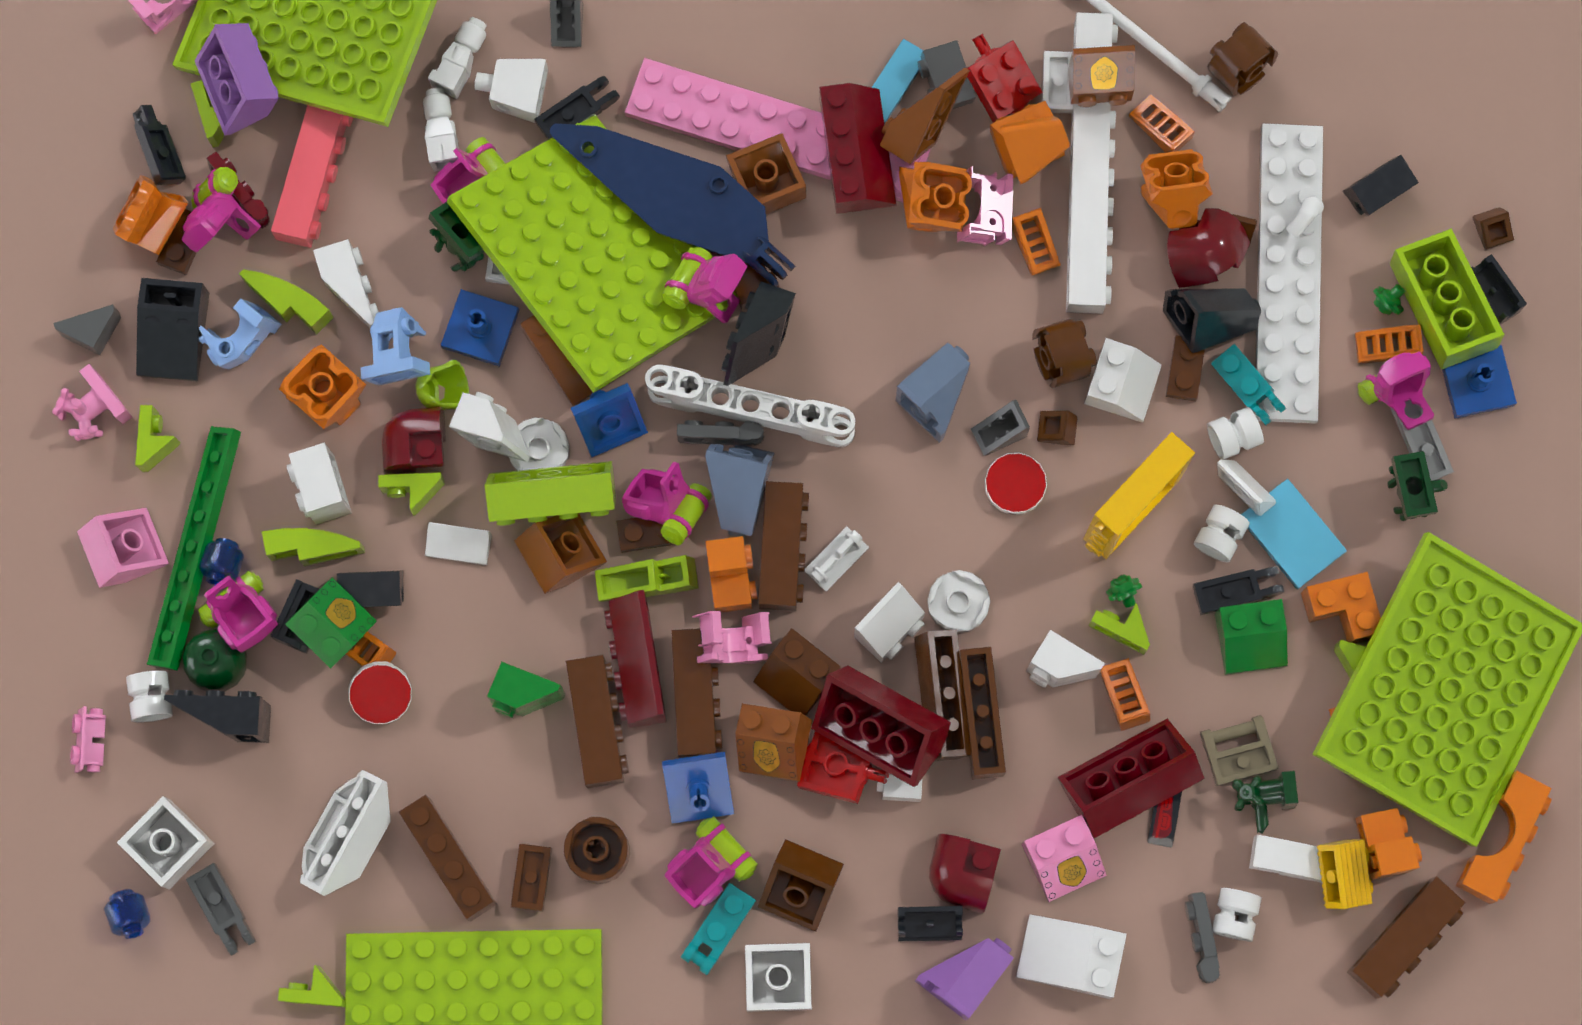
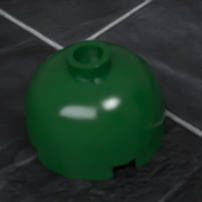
M217 629L202 631L195 635L185 647L183 654L184 671L189 680L201 690L227 691L236 686L245 675L247 653L246 651L241 653L237 649L232 650L220 636Z

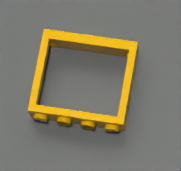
M1171 432L1095 513L1083 538L1087 542L1085 547L1098 557L1102 556L1107 560L1180 481L1195 452Z

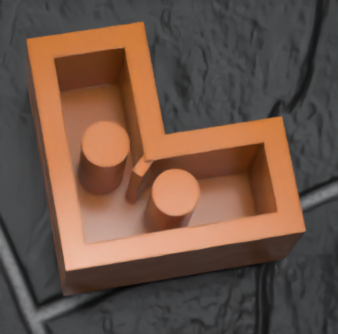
M743 536L706 541L715 611L722 613L752 609L751 600L757 599L755 581H749L747 569H753L751 544L744 545Z
M1368 572L1307 586L1301 592L1309 623L1340 616L1346 641L1356 644L1370 640L1381 619Z
M1398 808L1365 814L1355 818L1359 837L1364 839L1365 847L1369 852L1367 864L1371 880L1405 874L1420 868L1419 862L1422 861V854L1419 844L1413 842L1412 836L1405 837V833H1408L1407 821L1403 814H1399Z

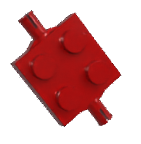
M983 33L972 39L980 56L974 64L967 67L970 70L967 78L993 123L1000 117L1022 111L1030 100L1043 93L1014 40L1007 42L999 48L991 49Z
M815 731L812 741L806 749L801 778L797 786L802 790L858 804L864 785L868 780L886 784L888 781L886 778H889V773L873 768L872 763Z

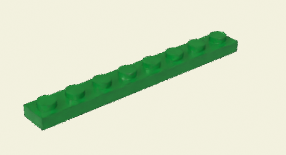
M210 427L147 662L149 666L174 671L179 669L241 432L234 428Z

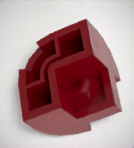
M1205 208L1201 220H1197L1194 226L1183 227L1169 232L1167 240L1168 259L1179 288L1219 281L1217 277L1219 274L1229 270L1232 266L1233 268H1239L1250 241L1244 227L1235 216L1218 208Z
M442 407L409 409L397 413L389 420L384 428L382 437L383 473L385 475L416 473V468L444 466L443 442H446L445 413Z
M938 834L929 868V879L934 892L942 901L952 906H963V909L983 914L990 896L1001 849L959 836Z

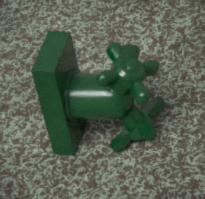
M447 202L430 212L428 219L437 228L429 230V233L435 236L437 240L434 250L437 253L441 252L445 243L448 252L457 255L460 260L459 263L450 267L453 272H457L460 269L466 271L472 268L477 261L484 259L483 253L485 251Z
M1420 451L1393 456L1389 472L1393 474L1394 478L1389 480L1387 484L1388 488H1394L1397 485V495L1402 507H1394V513L1399 515L1401 521L1436 514L1438 509L1434 493L1445 491L1448 488V484L1443 479L1431 481L1425 452Z
M1295 771L1282 772L1278 779L1262 781L1260 776H1255L1251 784H1244L1240 779H1235L1232 783V788L1238 792V801L1234 809L1235 811H1242L1245 805L1252 806L1255 810L1257 833L1263 834L1269 825L1267 805L1281 804L1282 810L1295 809L1299 803Z

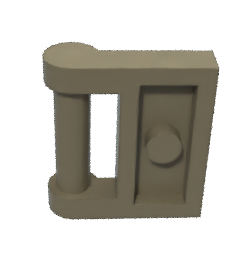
M1261 715L1252 717L1249 722L1212 732L1210 729L1200 731L1201 741L1206 751L1216 786L1231 783L1235 779L1242 780L1279 769L1266 725ZM1253 733L1257 736V742L1220 752L1217 751L1216 743Z

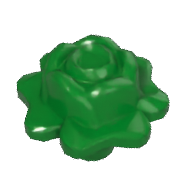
M1396 284L1392 289H1385L1379 286L1373 290L1376 296L1374 305L1380 312L1387 315L1392 313L1399 315L1404 311L1400 297L1405 293L1402 286Z
M1119 575L1118 578L1110 582V589L1106 591V594L1109 596L1110 601H1122L1124 606L1129 608L1136 604L1134 595L1137 593V590L1142 588V584L1139 583L1138 578L1132 579L1129 575Z

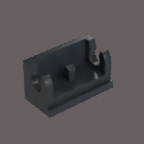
M1399 155L1343 190V193L1348 197L1360 215L1365 213L1366 216H1369L1419 182L1402 155Z
M1492 254L1484 258L1476 267H1471L1500 325L1519 314L1527 305Z
M403 570L337 573V582L363 607L401 606L402 602H404Z
M296 579L277 620L278 625L270 635L275 641L303 653H308L309 647L285 624L319 588Z
M963 906L898 907L897 909L898 942L962 940Z

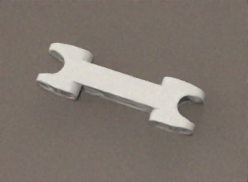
M667 365L652 366L645 375L650 399L661 406L692 413L699 411L742 422H756L763 427L797 434L808 441L835 447H845L854 439L855 417L845 407L817 400H797L733 384L726 386L723 385L724 382L700 377L698 373ZM656 372H663L667 375L657 376L650 381L651 376ZM658 383H665V385L661 387L655 386ZM653 393L663 396L664 398H658ZM718 393H724L729 397L728 402L723 405L715 404L712 399ZM748 400H754L759 404L758 409L754 412H747L742 406ZM779 407H784L789 411V415L784 419H777L772 413ZM840 414L846 415V416L850 419V421L847 420L846 418H843V417H840V416H837V415H840ZM838 425H844L847 427V429L839 430L835 427ZM849 435V437L845 440H837L833 437H845Z

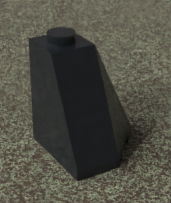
M1245 288L1169 289L1165 291L1163 312L1193 354L1257 330L1261 307L1258 301L1252 298Z

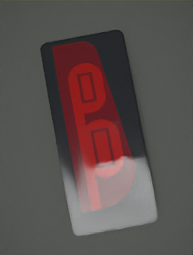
M1182 791L1154 806L1148 843L1165 847L1173 846Z

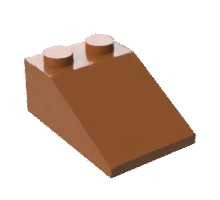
M964 67L909 108H903L894 119L890 117L882 129L884 137L880 146L911 164L936 145L970 70Z
M532 315L521 322L520 325L523 333L572 406L591 396L592 390L536 317Z

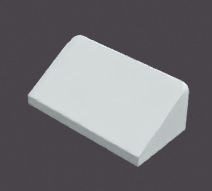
M1221 459L1217 462L1218 476L1258 516H1262L1276 504V500L1236 461Z
M429 522L425 556L487 565L492 534L487 530Z

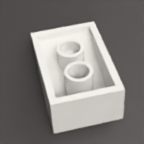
M1030 914L1016 977L1107 999L1114 998L1127 934Z

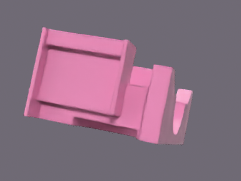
M144 0L128 1L132 4V9L145 24L157 34L198 0H172L165 4L158 3L155 0H150L147 3Z
M971 166L967 170L972 180L971 188H975V192H978L980 195V210L974 223L967 224L963 227L962 232H957V242L964 241L986 246L993 242L996 236V245H1002L1012 239L1013 175L1007 174L998 180L997 172L990 176L973 173V166Z
M708 611L692 616V618H699L702 644L698 646H703L704 654L697 657V663L754 664L766 661L768 654H758V647L772 644L770 641L768 617L770 612H759L741 617L742 627L722 628L720 611Z

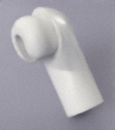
M1315 196L1304 199L1297 216L1286 227L1287 231L1298 238L1315 217L1322 213L1324 209L1323 202Z

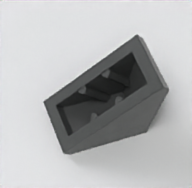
M550 0L551 46H582L583 0Z
M112 304L53 324L62 337L101 355L121 316L120 312Z
M1013 400L971 428L983 455L986 456L1026 438L1030 426L1017 400Z

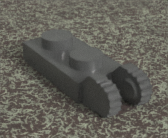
M687 420L684 424H677V439L679 443L755 446L760 443L762 444V441H764V428L759 423L748 421L737 427L734 426V423L726 421L716 422L714 426L703 425V422L698 420Z
M215 863L186 879L215 934L220 936L231 956L238 952L235 941L227 931V929L234 925H237L243 940L248 945L256 942L249 926L244 921L246 918Z
M1198 892L1188 895L1189 901L1185 902V910L1188 921L1193 920L1196 933L1191 934L1194 952H1200L1201 956L1200 961L1196 965L1197 972H1199L1198 976H1200L1199 979H1202V982L1205 981V983H1213L1219 979L1220 966L1205 893Z

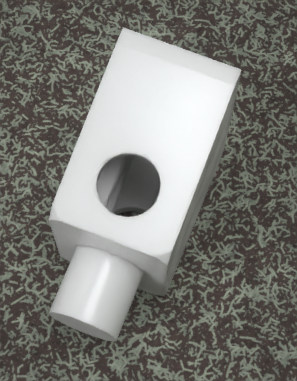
M498 59L494 75L477 72L475 90L490 92L489 101L493 109L535 123L534 119L540 115L548 74L546 59Z

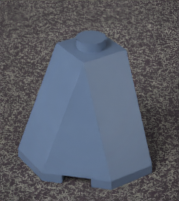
M949 343L945 344L897 386L895 400L939 443L945 437L970 367V362H968L969 356L959 346L953 347Z
M710 444L706 450L705 457L721 529L728 530V534L734 537L743 536L745 538L746 535L752 536L757 524L774 452L745 445H735L734 448L724 451L723 445Z

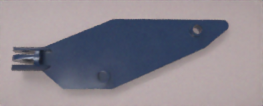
M554 124L551 126V136L657 233L723 256L736 254L767 282L776 287L779 285L778 281L760 264L763 263L781 280H784L788 275L769 256L770 254L789 271L796 267L769 242L765 206L722 167L598 126ZM588 146L594 147L591 153H585L584 149Z

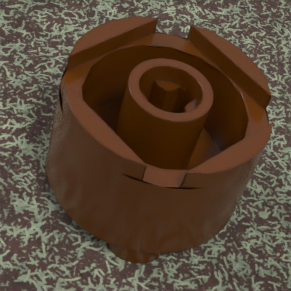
M1243 22L1233 31L1232 36L1226 42L1220 40L1212 47L1210 54L1213 57L1207 67L1209 72L1234 96H1236L1237 92L1241 95L1254 87L1266 75L1262 70L1267 63L1271 67L1273 66L1278 57V52L1252 26Z
M1069 318L1033 331L1032 340L1038 338L1039 347L1033 348L1035 359L1044 380H1052V383L1049 385L1051 388L1087 378L1091 374V367L1097 365L1094 350L1088 348L1085 339L1086 328L1081 319L1073 320Z
M589 817L576 824L568 832L564 842V856L570 869L580 879L593 884H603L617 879L625 870L630 858V846L624 832L613 821L603 817ZM597 843H601V847L605 852L604 854H599L598 858H594L589 849L590 847L595 848Z

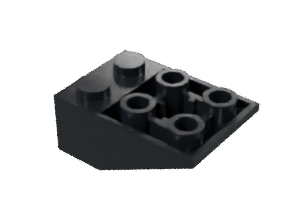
M141 278L137 305V376L198 381L203 347L198 338L202 336L199 327L203 326L205 328L210 295L203 283Z
M760 282L756 293H749L745 305L747 312L741 311L735 328L738 331L737 333L732 331L727 342L726 349L731 350V352L726 354L721 371L726 372L723 385L729 386L777 356L786 336L796 293L764 282Z
M174 690V695H164L165 701L237 742L269 743L271 705L263 700V697L257 696V692L238 691L237 696L225 695L224 691L209 690L206 691V696L194 695V691Z

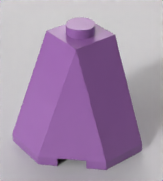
M987 938L921 973L915 982L966 1021L971 1017L1014 959L1009 954L1012 949L998 938L994 942Z

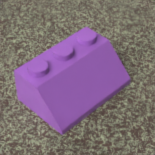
M215 24L197 55L195 63L225 136L231 135L267 117L279 97L278 90L273 85L268 73L267 63L262 58L257 39L252 34L249 24Z

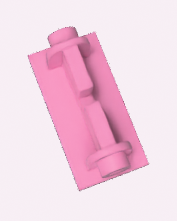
M83 706L78 710V714L73 715L72 733H77L76 746L72 745L70 763L75 765V773L82 771L84 766H87V772L96 773L100 772V766H103L104 744L92 743V738L105 737L106 715H103V709L92 708L90 709V714H86L87 707Z

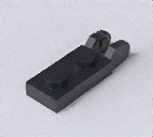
M602 76L586 87L583 85L534 120L549 140L552 138L550 134L552 125L579 124L594 115L597 116L602 113V110L614 104L620 98V95L616 90H613L595 101L592 95H596L609 84L608 79Z
M1269 567L1257 571L1251 569L1194 583L1192 587L1200 615L1216 612L1220 607L1261 601L1263 598L1284 593L1283 585H1273L1260 590L1257 581L1275 577L1279 574L1278 567Z

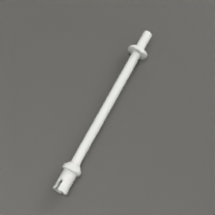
M1086 0L1101 13L1113 14V22L1191 84L1193 95L1196 97L1200 95L1215 107L1218 112H1221L1226 107L1227 102L1231 100L1232 96L1211 81L1212 77L1195 73L1106 0Z

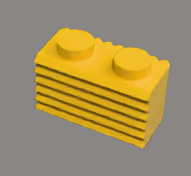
M1347 839L1318 845L1317 849L1319 852L1317 855L1320 857L1318 861L1320 863L1322 888L1324 889L1322 893L1324 894L1323 900L1325 901L1324 906L1326 909H1348L1373 904V883L1369 878L1367 864L1369 852L1365 847L1364 839Z

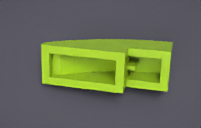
M243 269L239 273L243 281L286 323L296 314L317 335L334 318L326 306L296 285L261 272Z
M281 528L262 531L266 556L271 561L298 556L299 561L304 566L365 553L364 546L360 541L329 531L308 528Z
M687 555L658 561L650 559L595 570L598 601L600 602L610 601L638 590H644L646 597L699 589L695 558Z

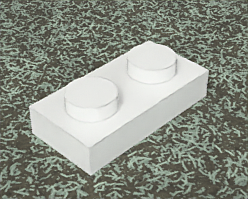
M1044 51L1042 101H1046L1052 113H1072L1073 104H1070L1068 67L1072 52Z

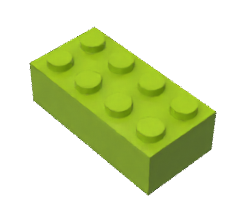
M1452 228L1395 249L1390 266L1399 285L1405 290L1404 295L1418 324L1421 326V330L1441 370L1498 349L1505 334Z
M612 461L489 473L485 482L489 522L496 521L497 525L500 526L516 523L515 519L528 518V522H542L547 520V516L559 515V519H573L578 517V513L590 512L591 516H604L609 514V510L615 509L616 492Z

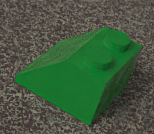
M1282 599L1220 607L1216 611L1215 619L1225 675L1288 666L1287 625Z
M501 661L487 698L493 704L492 707L496 709L495 712L513 718L514 714L523 717L563 700L566 693L558 683Z

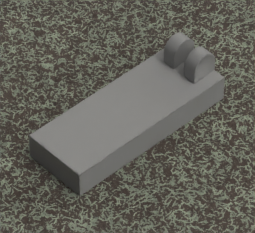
M1410 400L1405 402L1406 408L1404 411L1408 417L1419 418L1422 415L1423 410L1419 405L1412 404ZM1390 408L1409 453L1425 452L1431 481L1453 473V468L1433 421L1430 420L1411 430H1407L1395 411Z

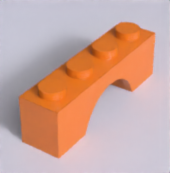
M1519 771L1513 772L1498 803L1508 820L1509 832L1504 846L1494 855H1475L1470 857L1456 887L1489 904L1497 902L1498 899L1503 900L1511 886V883L1507 882L1512 870L1516 872L1523 862L1525 855L1521 851L1525 843L1530 844L1537 833L1538 826L1534 824L1539 814L1544 815L1548 810L1552 800L1548 795L1552 788Z

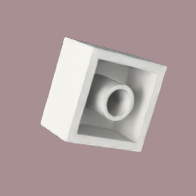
M325 442L289 454L291 464L287 465V470L292 483L295 482L297 489L300 490V493L295 494L299 509L301 512H304L306 518L310 517L317 525L352 513L335 456Z
M164 796L117 842L161 887L169 890L215 844L178 806Z
M810 943L745 945L747 1012L812 1010Z

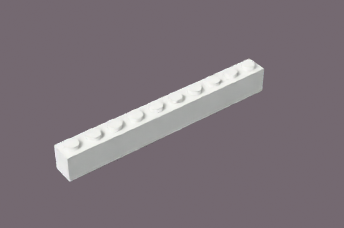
M1076 13L1073 49L1112 46V43H1117L1118 25L1113 24V14ZM1109 102L1097 103L1092 107H1080L1078 104H1073L1071 114L1066 312L1103 314L1106 304H1111L1112 290L1111 286H1106V275H1111L1112 256H1107V245H1112L1113 227H1108V216H1113L1114 198H1108V188L1114 186V169L1109 168V158H1114L1115 140L1110 139V129H1115L1116 111L1110 110L1111 105Z

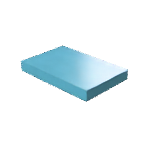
M1287 478L1269 492L1276 500V504L1262 516H1258L1251 508L1241 515L1250 522L1247 528L1298 590L1346 553L1347 550Z

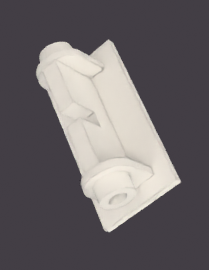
M846 526L805 568V572L827 592L869 549V546L862 541L863 538L857 531H852Z

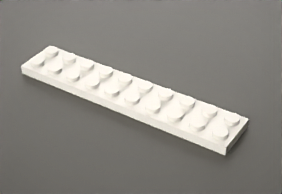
M1265 123L1261 126L1257 301L1261 307V315L1259 316L1256 330V369L1275 390L1273 393L1287 408L1281 413L1273 407L1268 397L1263 400L1259 407L1266 411L1272 422L1313 424L1318 422L1322 213L1315 217L1298 238L1289 233L1286 227L1297 216L1304 199L1315 196L1322 201L1323 126ZM1255 413L1257 420L1262 421Z

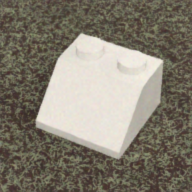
M1106 338L1084 404L1143 423L1161 364L1136 347Z
M463 392L449 427L477 448L528 462L529 453L516 421L506 414L507 409L493 403L494 399L484 393L476 392L474 396Z
M897 582L855 627L854 638L881 663L886 657L892 660L904 647L900 644L908 634L913 638L925 625L921 621L924 618L925 612L908 591Z
M1050 630L1026 671L1031 674L1029 678L1042 687H1046L1047 684L1051 687H1058L1096 678L1105 663Z

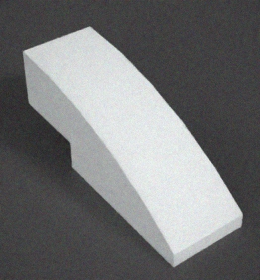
M1262 835L1254 836L1250 869L1322 882L1317 846Z

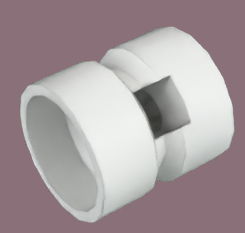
M1249 407L1233 412L1229 420L1221 417L1207 423L1210 441L1220 459L1225 460L1239 454L1241 447L1249 450L1264 443L1260 424Z
M1216 504L1213 505L1206 519L1208 527L1201 528L1194 541V545L1206 555L1227 563L1230 562L1238 545L1235 541L1243 538L1250 522L1238 512Z
M146 671L126 677L128 695L134 699L129 703L132 722L158 721L173 716L172 705L164 700L165 693L170 689L168 672Z
M1221 888L1217 904L1221 912L1214 917L1213 933L1231 939L1252 942L1256 927L1252 918L1259 913L1262 897L1241 890ZM1234 914L1239 915V917H1238V919H1237L1236 921H1235V915H1234Z

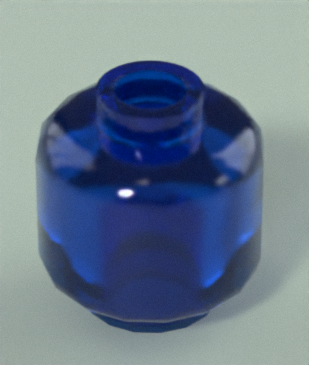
M217 538L206 545L199 564L200 571L206 577V581L214 586L227 576L236 581L235 579L239 575L244 554L235 541L227 538Z
M125 889L112 894L104 907L112 934L125 936V939H134L144 933L143 929L151 921L144 896L134 892L132 889Z

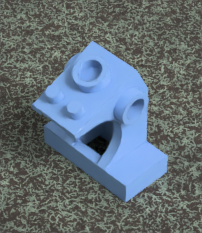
M241 298L233 307L239 314V327L230 337L221 338L210 328L199 327L202 336L198 338L202 344L205 343L209 346L210 349L207 350V354L215 366L219 365V367L229 370L248 361L270 332L275 334L282 325L261 306Z
M402 307L376 313L374 323L370 328L373 345V365L360 367L361 380L379 386L430 375V362L410 354L409 338L426 335L419 322L415 321ZM393 338L394 348L388 349L389 341Z

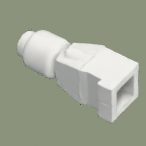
M471 17L469 21L462 23L455 36V42L442 55V62L437 71L432 69L428 76L432 88H442L445 94L455 99L459 97L468 78H470L474 58L472 53L479 51L486 38L485 29L487 25L483 21Z
M442 88L427 90L426 97L423 99L424 115L427 120L425 140L428 160L434 172L442 170L449 162L454 163L459 159L453 152L455 148L459 149V141L456 135L455 123L450 121L452 115L450 99L444 94Z

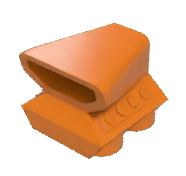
M1045 100L1038 104L1028 105L1022 111L1013 115L1000 117L996 122L990 124V133L1006 174H1012L1013 178L1018 177L1020 185L1029 181L1052 161L1065 156V150L1070 147L1061 120L1052 114Z
M1192 149L1148 155L1140 165L1145 179V184L1141 186L1142 197L1168 228L1175 229L1194 226L1198 220L1199 204L1213 194L1209 184V174L1203 167V156Z
M914 162V169L899 166V178L907 229L924 232H962L963 225L969 218V210L965 205L966 194L971 190L972 180L968 170L932 162Z
M140 175L130 192L126 204L116 219L113 227L114 233L127 242L137 244L159 255L187 207L188 201L185 196L160 192L152 179Z
M321 344L314 347L283 379L279 390L286 395L285 398L296 404L320 427L325 429L333 423L342 425L358 409L361 404L358 397L367 384Z

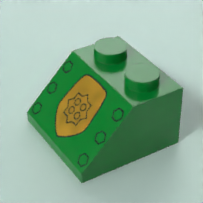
M331 577L285 625L331 669L377 620Z

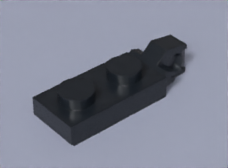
M141 105L133 113L134 126L155 185L181 184L186 179V175L167 125H162L160 121H157L152 105Z

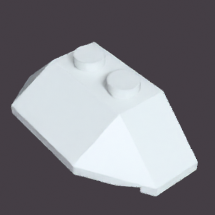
M362 770L357 774V777L349 780L334 792L303 848L301 884L325 896L360 878L391 822L386 781Z

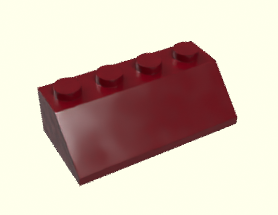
M853 83L819 87V100L836 214L897 206L889 151L880 146L884 137L882 129L885 125L880 90Z
M638 590L608 601L610 610L604 611L607 629L613 628L614 641H609L612 660L618 659L619 671L614 672L616 690H622L624 702L619 703L621 721L628 722L629 728L667 722L648 601L644 590Z
M847 665L827 675L811 729L915 787L942 751L951 722Z
M1168 718L1058 777L1077 815L1083 816L1093 838L1108 832L1205 779L1195 751Z

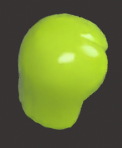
M450 360L445 364L431 367L430 375L417 377L415 383L417 397L422 405L427 408L442 407L443 410L456 409L463 392L469 394L465 369L457 360ZM438 385L445 388L444 398L440 401Z

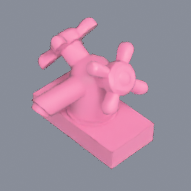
M90 364L86 365L79 372L89 383L91 390L81 399L74 398V394L69 393V389H61V396L52 410V413L58 416L60 420L65 419L66 412L73 415L74 419L79 423V429H69L68 432L77 441L103 436V430H98L97 425L91 426V420L107 409L122 424L133 417Z

